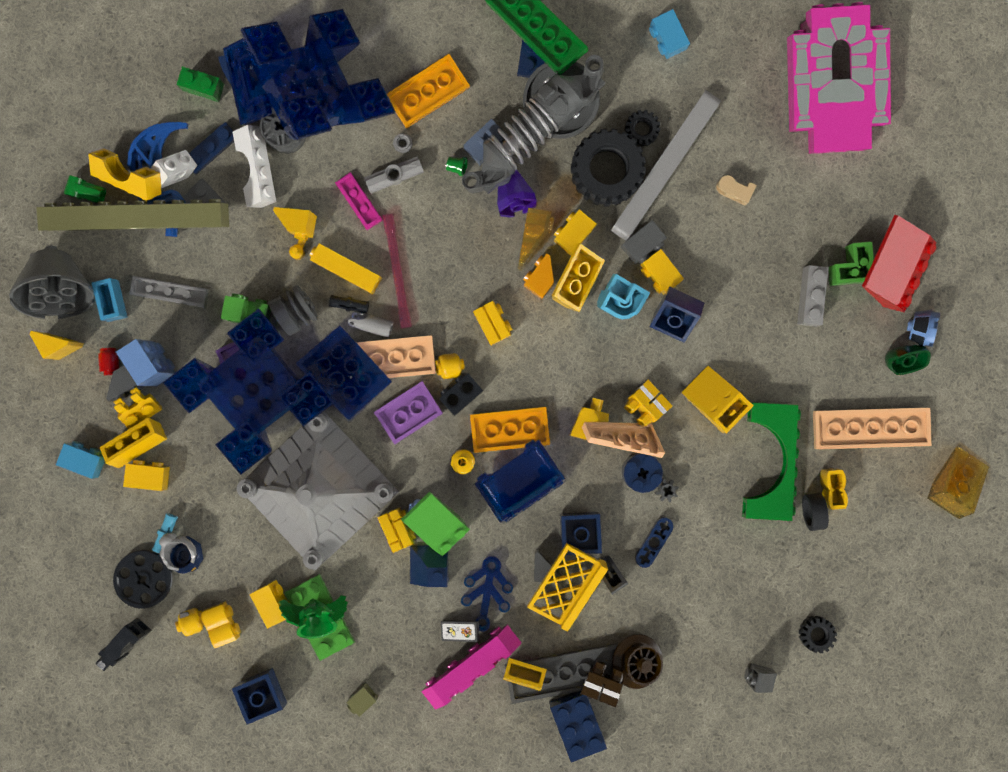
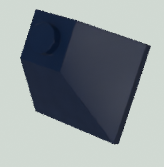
M411 545L410 584L424 587H448V552L441 556L429 545Z

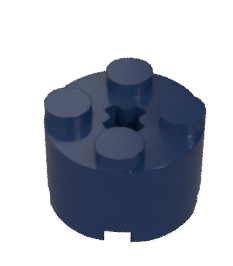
M635 453L629 456L624 462L621 471L625 484L636 492L647 493L653 491L662 482L663 470L661 464L651 455ZM640 468L646 470L644 477L638 475Z

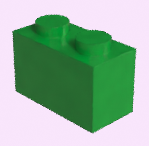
M182 66L176 85L184 92L219 102L225 84L218 77Z

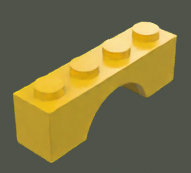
M105 148L88 154L90 174L136 195L143 200H152L154 197L161 195L159 172L143 167L129 173L121 164L118 154Z

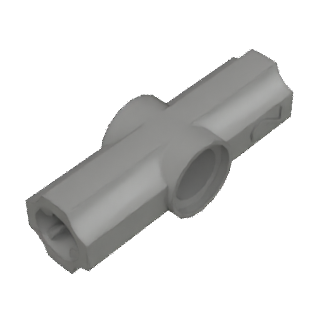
M417 156L397 165H389L386 169L364 178L372 194L389 186L399 185L402 181L422 174L424 171ZM397 171L399 176L396 179L389 178L391 172Z

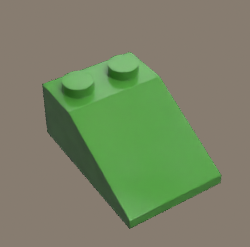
M428 492L401 518L412 531L441 556L448 552L470 530L456 512L431 492Z

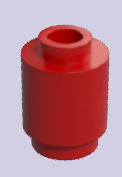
M101 348L100 353H98L99 372H104V376L113 375V372L120 368L116 348Z

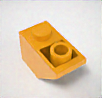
M546 254L545 257L541 255L534 264L537 266L533 273L529 271L523 279L525 281L524 287L540 299L544 298L554 284L549 254Z

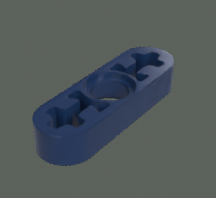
M667 517L657 519L636 553L635 560L640 567L647 568L652 565L671 534L673 523ZM667 521V526H669V528L667 530L663 529L661 534L665 536L662 538L660 535L654 532L655 530L660 532V523H665ZM652 537L659 539L657 547H650L649 540ZM646 546L649 550L654 551V554L652 555L649 552L647 555L649 561H644L642 564L639 557L641 555L645 556L647 550L644 549Z

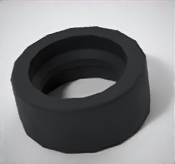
M821 493L805 494L802 499V510L807 528L810 531L826 529L829 524V515L823 495Z

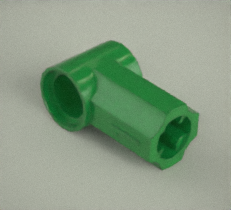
M69 175L63 194L98 203L104 201L106 188Z

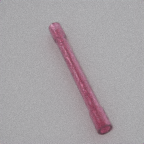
M386 214L382 216L387 237L399 309L401 329L411 328L412 323L407 305L394 215Z

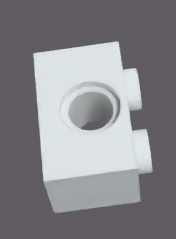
M184 150L156 160L151 169L160 173L161 188L187 179L195 170L197 164L189 153Z

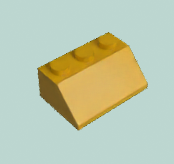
M577 243L552 293V299L565 308L580 312L605 260L581 243Z

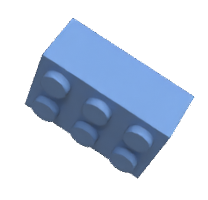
M135 339L116 351L137 386H158L176 374L173 370L175 368L173 362L170 359H166L163 354L165 351L159 343Z

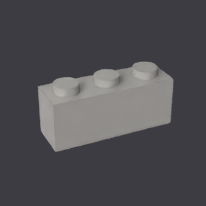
M809 265L803 268L797 325L814 327L823 325L829 267Z

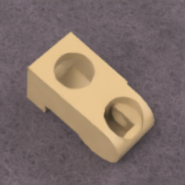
M727 175L717 182L716 189L721 195L745 206L749 203L757 185L749 182L744 186L736 182L732 176Z

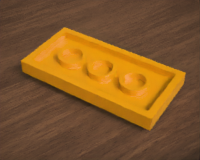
M450 54L385 94V97L407 129L469 89L470 85Z
M546 407L470 415L474 453L550 445Z

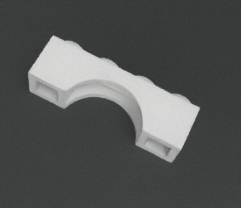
M246 125L233 131L236 151L244 153L250 165L249 180L243 188L246 206L262 208L275 203L276 196L266 143L261 135L260 126Z

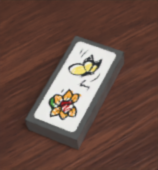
M441 621L442 641L478 642L480 640L479 621Z

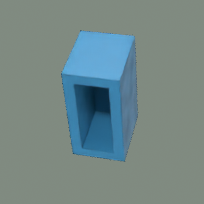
M673 9L652 19L649 31L653 38L656 37L659 43L658 50L661 55H665L666 59L687 50L690 42Z
M108 278L92 282L100 320L112 322L128 318L119 280Z
M77 441L64 443L56 465L91 479L99 478L105 462L101 450L96 448H90L89 450L83 447V443Z

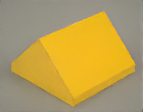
M30 331V336L43 359L60 360L82 348L84 344L49 333Z

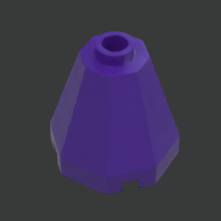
M515 170L511 175L509 183L498 187L497 205L500 217L511 218L515 216L514 212L521 210L525 214L537 206L535 193L518 170Z

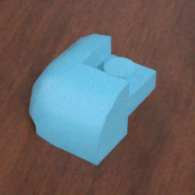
M613 274L605 290H601L597 307L622 320L629 319L640 312L650 292L617 274Z

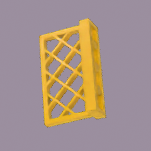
M566 543L527 604V608L560 624L561 629L568 632L608 571L606 561L601 558L596 559ZM569 550L576 554L577 559L566 562L564 556ZM590 561L593 563L591 569L582 571L581 562ZM578 563L580 571L569 574L567 566ZM565 567L567 575L556 577L555 570ZM582 576L583 581L581 584L572 586L570 578ZM568 579L570 587L559 589L557 582ZM555 582L557 590L546 593L545 586ZM571 591L572 598L562 601L561 594ZM558 595L560 602L549 605L547 597ZM545 598L547 606L538 607L534 605L536 600ZM562 607L563 612L560 617H557L551 613V609Z

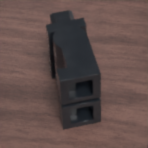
M136 618L125 625L110 643L98 653L101 658L96 662V665L103 671L110 665L112 667L128 656V651L133 648L134 644L145 638L152 630L139 618Z

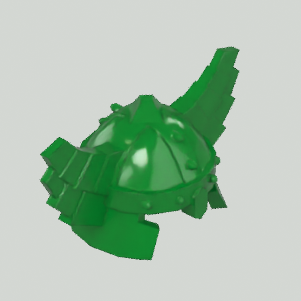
M340 595L336 601L330 604H324L313 598L305 606H296L284 599L279 601L281 605L279 610L282 612L281 616L286 619V622L298 626L296 633L299 637L314 639L330 635L337 629L336 622L345 616L344 613L347 611L348 602L345 601L347 596Z

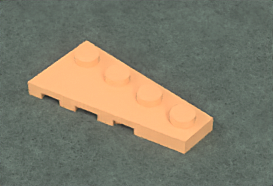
M584 422L582 426L589 443L660 458L665 454L652 423L641 427L638 423Z

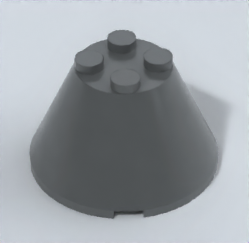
M52 245L30 254L29 260L9 293L10 303L17 311L45 319V316H58V319L82 314L92 307L95 297L92 287L73 261L71 255L58 250L56 246Z

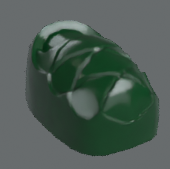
M905 345L887 351L885 363L894 374L905 375L927 367L930 363L931 353L925 346Z

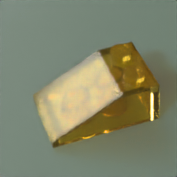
M528 208L518 265L519 271H522L547 237V233L552 232L554 218L551 217V211Z
M955 447L933 481L927 499L957 519L974 514L989 467L960 447Z

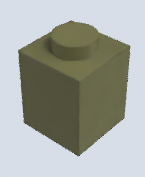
M365 682L348 698L346 702L348 704L347 707L351 713L357 714L360 717L377 701L378 695Z

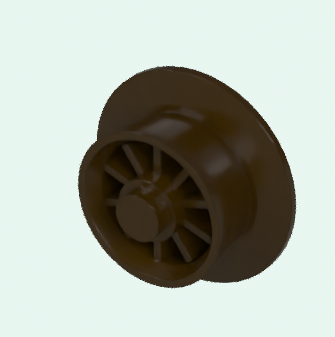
M642 634L631 635L622 640L617 646L613 655L612 666L623 670L622 680L624 686L632 689H641L655 682L661 675L663 669L662 653L660 647L652 638Z

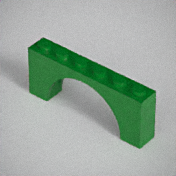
M752 403L754 406L747 412V422L760 424L774 434L782 449L783 465L777 481L770 489L754 497H743L742 517L746 519L792 521L796 513L793 501L797 494L794 482L798 475L795 463L799 456V449L796 447L797 440L800 437V430L797 428L798 421L801 418V411L798 409L799 405Z

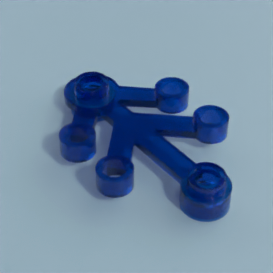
M495 556L485 558L482 568L473 575L466 576L464 580L465 586L471 588L477 580L486 575L485 583L461 598L462 605L468 607L472 604V601L483 594L480 615L475 619V621L481 619L486 621V624L483 626L479 624V631L481 632L488 630L490 627V619L487 616L491 596L499 605L501 612L506 613L510 610V603L504 600L495 588L493 578L495 576L502 585V591L506 594L513 591V584L507 581L501 573V562ZM490 562L495 563V568L490 569L488 564ZM468 578L473 579V584L468 585L466 580ZM506 584H509L511 586V589L509 591H506L504 589V586ZM465 597L470 598V602L468 604L463 602V599ZM506 603L508 608L503 610L501 604Z

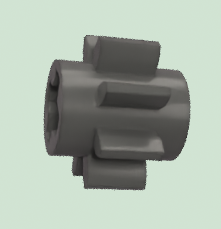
M662 479V484L658 486V491L654 492L656 495H661L660 501L667 498L671 502L673 496L678 497L675 494V490L679 489V487L672 485L674 480L671 479L669 483H666V480ZM669 487V490H671V492L669 494H665L663 488Z

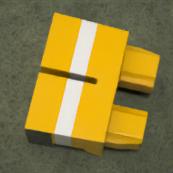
M649 379L637 387L635 392L627 398L629 401L624 406L630 414L636 410L639 411L641 416L637 419V422L641 427L657 421L673 407L662 394L656 396L660 391Z

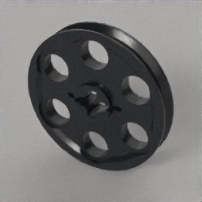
M141 550L130 553L118 563L114 571L113 585L115 592L125 604L133 608L145 609L153 607L163 601L170 592L172 571L167 568L160 555L155 552ZM138 555L144 557L145 563L143 565L136 563L135 560ZM155 562L162 563L163 569L161 572L154 570L153 565ZM123 567L130 570L128 578H124L121 575ZM140 575L147 577L145 580L146 583H140ZM158 581L165 582L166 589L164 591L158 590L156 586ZM126 586H129L133 589V595L131 597H128L124 594V588ZM143 593H148L151 596L150 603L142 601Z

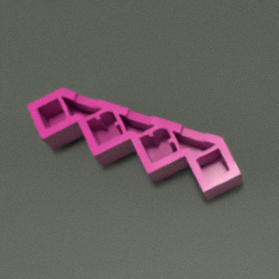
M508 625L502 628L496 627L490 632L491 637L486 642L480 645L478 643L474 644L469 648L470 653L465 658L459 661L453 660L448 664V670L443 675L437 678L433 676L425 683L426 687L421 692L435 710L447 705L452 701L451 698L465 691L474 684L478 677L487 674L496 667L495 665L500 660L508 658L520 646L521 641Z

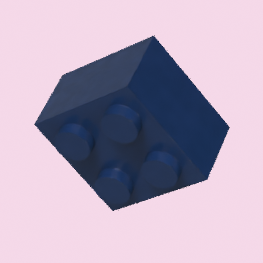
M669 286L654 312L649 327L685 343L701 317L705 302Z
M599 512L560 514L562 549L568 543L587 554L602 553ZM569 550L566 555H576Z
M273 668L242 680L232 688L246 725L283 710L287 704Z

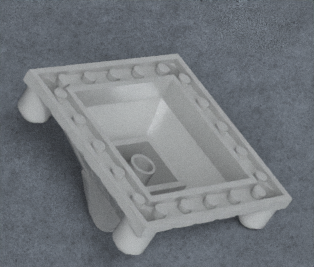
M322 408L312 414L301 428L255 471L237 485L239 496L248 498L294 549L299 552L303 557L305 567L314 571L399 493L396 487Z

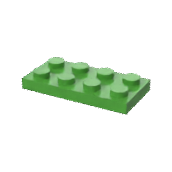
M320 574L285 592L288 601L296 606H305L313 598L324 604L334 602ZM343 618L336 622L337 629L330 635L309 639L320 661L355 642Z

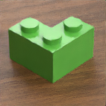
M872 242L852 243L845 247L847 263L835 264L828 269L830 286L860 284L864 282L874 261Z
M232 293L231 297L225 296L221 319L268 328L271 309L266 300L256 299L255 302L248 301L249 297Z

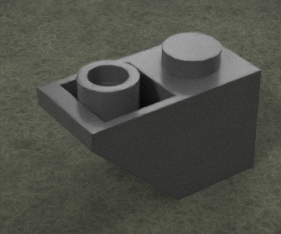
M122 366L113 372L106 399L108 401H115L120 397L125 400L130 390L135 387L142 390L144 387L137 386L126 367Z
M750 663V667L746 668L744 674L747 684L757 693L773 692L777 673L771 668Z

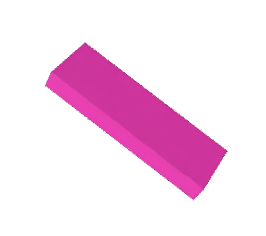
M351 172L335 182L367 231L383 221Z

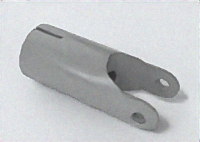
M353 312L352 318L348 320V324L351 327L388 338L391 335L394 323L390 320L359 312Z

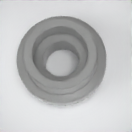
M404 133L398 134L393 140L394 148L400 153L408 152L412 148L411 137ZM402 140L406 141L404 147L399 145Z

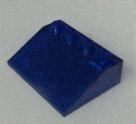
M340 325L296 363L301 372L348 423L357 417L392 383Z

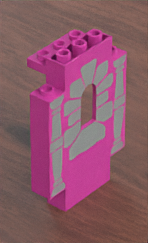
M863 2L852 3L851 6H844L843 3H838L825 8L822 4L814 5L806 12V21L800 24L801 30L794 31L792 35L787 37L789 132L808 131L809 154L872 149V127L891 124L890 28L876 25L871 26L870 29V5H863ZM837 40H844L849 44L850 79L832 80V46Z

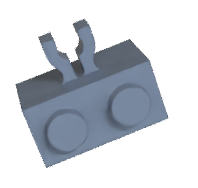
M492 119L464 144V150L479 166L483 164V142L486 139L488 140V138H491V135H494L501 144L505 141L498 132L500 127Z

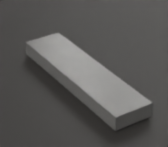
M132 276L129 295L206 308L209 289Z

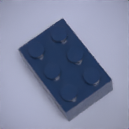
M581 691L549 701L551 712L571 763L607 749L588 696L581 694Z

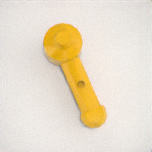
M308 238L306 240H298L296 245L290 247L289 254L293 259L301 260L304 257L305 251L303 248Z

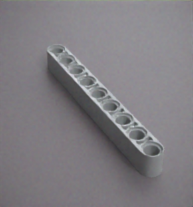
M705 90L611 229L613 233L625 241L628 240L720 104L721 100Z

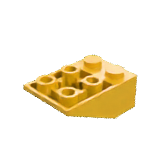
M709 366L681 392L721 433L726 434L754 406Z

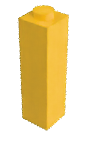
M320 243L317 247L314 246L310 253V261L372 295L382 279L379 275Z

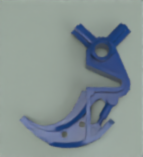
M167 122L155 124L141 132L133 140L128 152L127 165L129 169L136 171L143 168V159L151 168L156 160L162 159L163 145L170 133L179 129H188V123ZM173 189L161 192V195L154 197L152 200H143L137 196L139 201H147V204H153V201L163 200L166 204H172V200H184L181 194ZM178 228L166 229L165 236L177 237Z

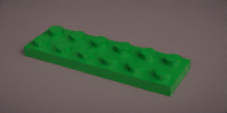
M485 0L486 4L558 75H562L589 51L588 47L540 0Z

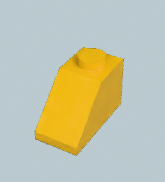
M274 207V213L286 230L294 235V238L299 240L313 238L317 219L314 213L310 210Z

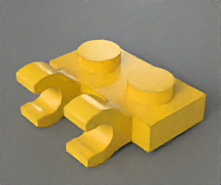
M137 387L130 390L132 394L130 398L135 402L132 405L128 406L120 397L113 401L115 404L114 409L118 412V419L128 429L162 410V406L150 393L144 396Z

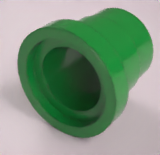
M449 156L446 170L458 173L459 176H464L468 165L467 157L457 158Z

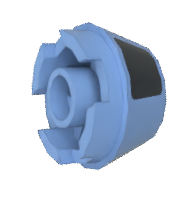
M932 309L915 312L913 320L909 319L907 331H910L909 340L921 346L933 347L940 313L933 312Z

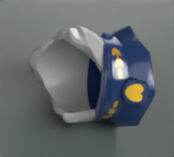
M166 533L159 540L161 545L160 557L168 569L175 570L180 574L194 572L204 559L201 544L189 536L177 537L175 533Z

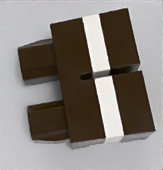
M597 660L593 668L589 669L586 680L581 688V694L598 700L599 697L600 702L616 707L623 687V670L613 667L610 676L604 673L606 663Z

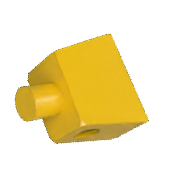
M592 398L590 409L581 407L570 431V436L587 440L582 429L584 422H609V414L601 412L603 400Z

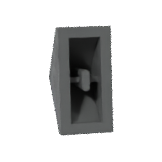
M537 549L534 552V582H542L552 564ZM555 570L554 573L556 577L562 576L557 570Z
M610 555L602 559L606 561L608 571L602 580L611 594H614L628 585Z

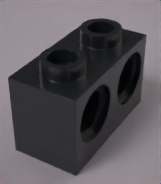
M469 373L466 376L461 374L455 380L456 384L452 388L448 386L440 393L442 397L439 399L454 416L483 392V389ZM467 381L473 384V390L469 393L464 392L462 389L463 383ZM451 394L458 396L459 401L456 405H451L448 402V397Z

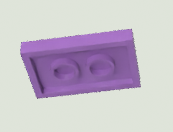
M422 381L375 411L374 414L395 445L442 415L443 412Z

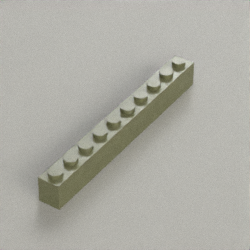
M209 199V203H202V200H190L188 204H184V200H172V204H166L163 200L153 201V204H147V201H135V205H129L128 201H117V205H111V202H98V206H93V202H80V206H75V203H62L61 207H57V203H44V207H36L38 231L229 227V206L227 203H221V199Z

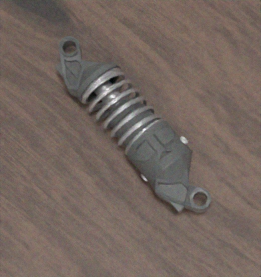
M599 55L589 56L585 63L583 75L566 76L555 74L552 78L548 77L544 80V85L531 96L529 102H526V108L524 110L519 109L518 118L512 115V120L514 121L512 126L505 122V126L512 135L508 137L498 128L499 134L505 139L502 144L494 135H491V138L483 142L482 170L464 174L462 184L465 189L473 194L486 191L489 194L496 187L509 183L511 175L517 170L515 162L518 164L524 163L521 155L530 158L531 153L529 149L537 151V143L544 145V139L551 138L552 131L558 132L572 118H577L580 115L579 111L583 107L591 106L596 93L605 85V82L602 80L604 72L602 58ZM593 64L600 66L597 70L590 69V66ZM476 179L477 182L474 186H468L469 180Z

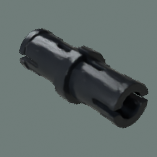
M331 295L329 307L346 309L347 312L358 311L367 314L369 301L356 300L349 296L345 298Z

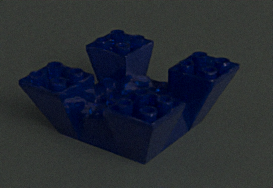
M343 9L310 15L305 46L291 49L277 21L241 28L252 67L289 139L299 140L332 130L331 127L337 125L366 122L396 113L379 78L348 84L338 62L358 47L360 41Z
M259 308L227 332L239 348L232 356L216 368L195 357L163 382L188 413H191L207 399H210L233 426V429L215 445L240 475L272 451L265 429L290 410L304 427L335 403L310 371L298 378L274 348L283 342L284 338ZM237 369H244L246 377H240L237 374ZM265 372H272L274 380H267ZM251 383L259 387L258 392L250 390L249 386ZM236 395L241 396L243 404L236 403L234 397ZM262 399H269L271 406H263Z

